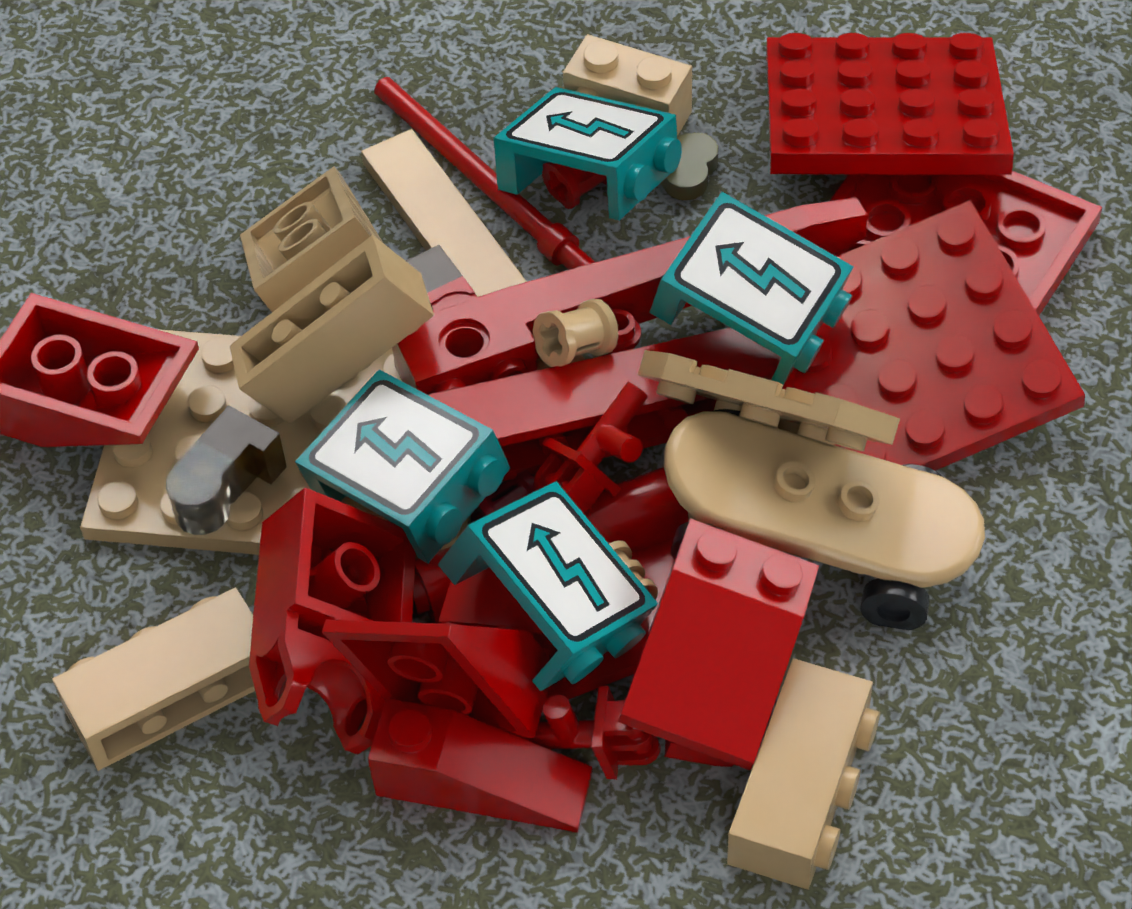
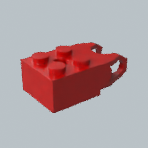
M306 487L262 522L249 669L258 700V709L264 722L278 727L282 718L297 713L305 689L308 687L318 693L327 703L333 717V727L344 750L358 755L372 746L385 699L322 633V629L326 619L412 623L416 553L401 527ZM365 714H366V718H365V720H364V723H363V725L361 726L360 730L358 731V727H359V725L361 724V722H362V720H363V718H364V716H365Z

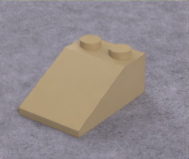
M335 166L240 234L254 291L271 312L293 297L371 235H374L382 242Z

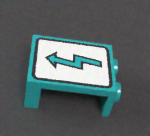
M559 87L553 88L493 138L498 190L518 195L542 174L543 164L546 162L604 175L607 178L609 218L621 220L668 175L673 173L679 165L682 154L681 142L677 139L675 114Z
M721 191L662 277L649 313L672 325L685 304H691L781 356L782 358L772 377V381L784 385L794 368L805 374L824 342L823 339L816 336L822 324L825 323L834 328L844 313L852 295L844 291L843 288L854 266Z
M380 369L295 461L311 490L340 502L347 496L401 527L417 557L426 563H429L445 544H448L457 536L464 521L486 496L491 495L497 490L504 475L510 470L508 461L493 429Z
M557 481L469 524L438 563V566L454 585L490 567L558 650L532 680L540 691L564 677L571 684L580 681L604 659L602 655L608 651L615 659L625 654L645 636L646 631L641 627V623L658 605V602Z

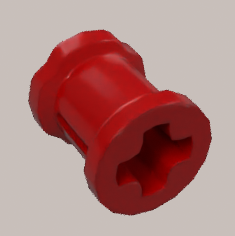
M552 162L543 164L542 178L549 193L567 209H572L579 205L580 197L601 183L607 185V178L604 175Z

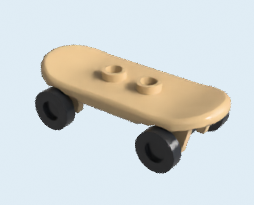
M732 409L700 412L685 418L673 429L665 446L664 470L670 489L680 505L688 511V522L681 524L675 530L671 546V555L674 560L691 518L773 549L854 573L875 577L863 589L860 606L862 615L874 625L909 631L921 627L927 620L930 597L924 588L945 584L961 576L980 555L985 540L984 518L977 503L963 488L929 467L916 464L900 465L836 445L832 446L799 436L796 433L739 417L740 411Z

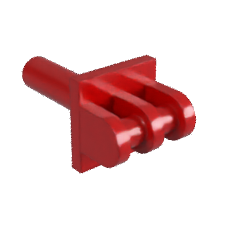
M627 382L577 450L546 436L541 444L551 454L535 475L534 486L536 491L557 481L583 513L592 507L603 490L616 497L621 488L598 469L597 466L607 453L625 462H634L640 457L643 448L642 442L637 437L624 432V430L648 399V395L633 383Z
M598 686L594 720L578 721L569 700L563 695H553L543 704V713L548 722H539L535 738L521 737L548 749L592 748L606 779L617 780L618 765H647L655 761L661 751L657 736L618 722L625 700L615 701L609 686Z

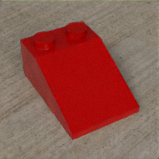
M30 293L0 339V434L40 447L143 444L198 352V342Z
M690 518L671 567L618 722L741 768L751 770L806 613L819 565Z
M325 620L322 633L384 699L389 698L455 710L518 737L535 738L549 687L540 691L532 680L551 658L538 644L533 634L526 629L508 624L490 628L459 625L450 622L436 624Z

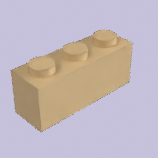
M371 235L229 345L239 390L289 424L293 423L312 407L320 404L328 395L360 371L368 368L373 361L405 337L417 331L421 325L434 316L421 273L374 235Z
M236 587L221 595L204 598L194 604L190 610L158 626L144 628L135 633L128 641L96 657L81 659L73 664L68 671L52 678L63 708L97 771L255 691L249 669L253 614Z
M793 658L728 833V865L809 890L816 867L826 870L830 869L840 836V829L831 826L837 807L849 810L852 805L861 769L851 767L857 748L870 751L879 723L880 711L870 709L873 681Z

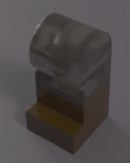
M228 405L176 463L166 478V490L177 525L184 532L193 535H206L215 532L229 518L230 505L241 496L257 477L272 484L287 467L279 432Z

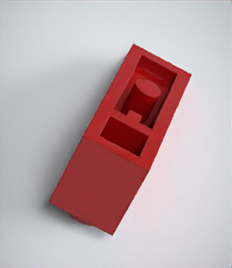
M385 698L368 756L376 796L578 832L593 773L592 766L455 710Z

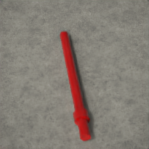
M384 77L377 82L374 88L375 95L537 241L538 251L556 266L563 264L568 270L595 263L579 247V239L563 224H553L522 195L498 190L496 172L390 77Z

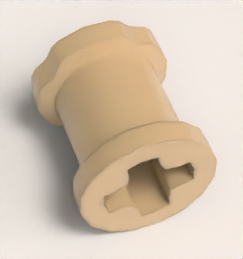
M600 299L587 300L581 303L577 310L566 313L558 310L540 313L535 319L533 326L537 353L543 362L550 367L567 365L571 363L575 356L585 353L602 356L612 352L618 340V324L614 313Z

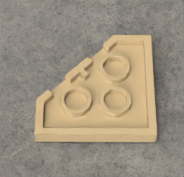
M647 350L644 352L638 375L659 382L656 390L658 395L694 404L697 394L716 400L714 410L740 411L739 417L796 433L799 436L832 446L837 444L850 449L864 451L867 440L893 444L900 418L817 392L814 394L786 387L785 390L782 389L783 384L731 369L728 371L709 365L697 367V361L675 354Z

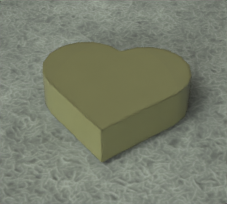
M699 132L677 137L682 146L679 165L673 173L661 182L665 191L671 197L678 200H692L702 196L707 190L708 175L713 173L718 165L719 147L716 140L710 135Z

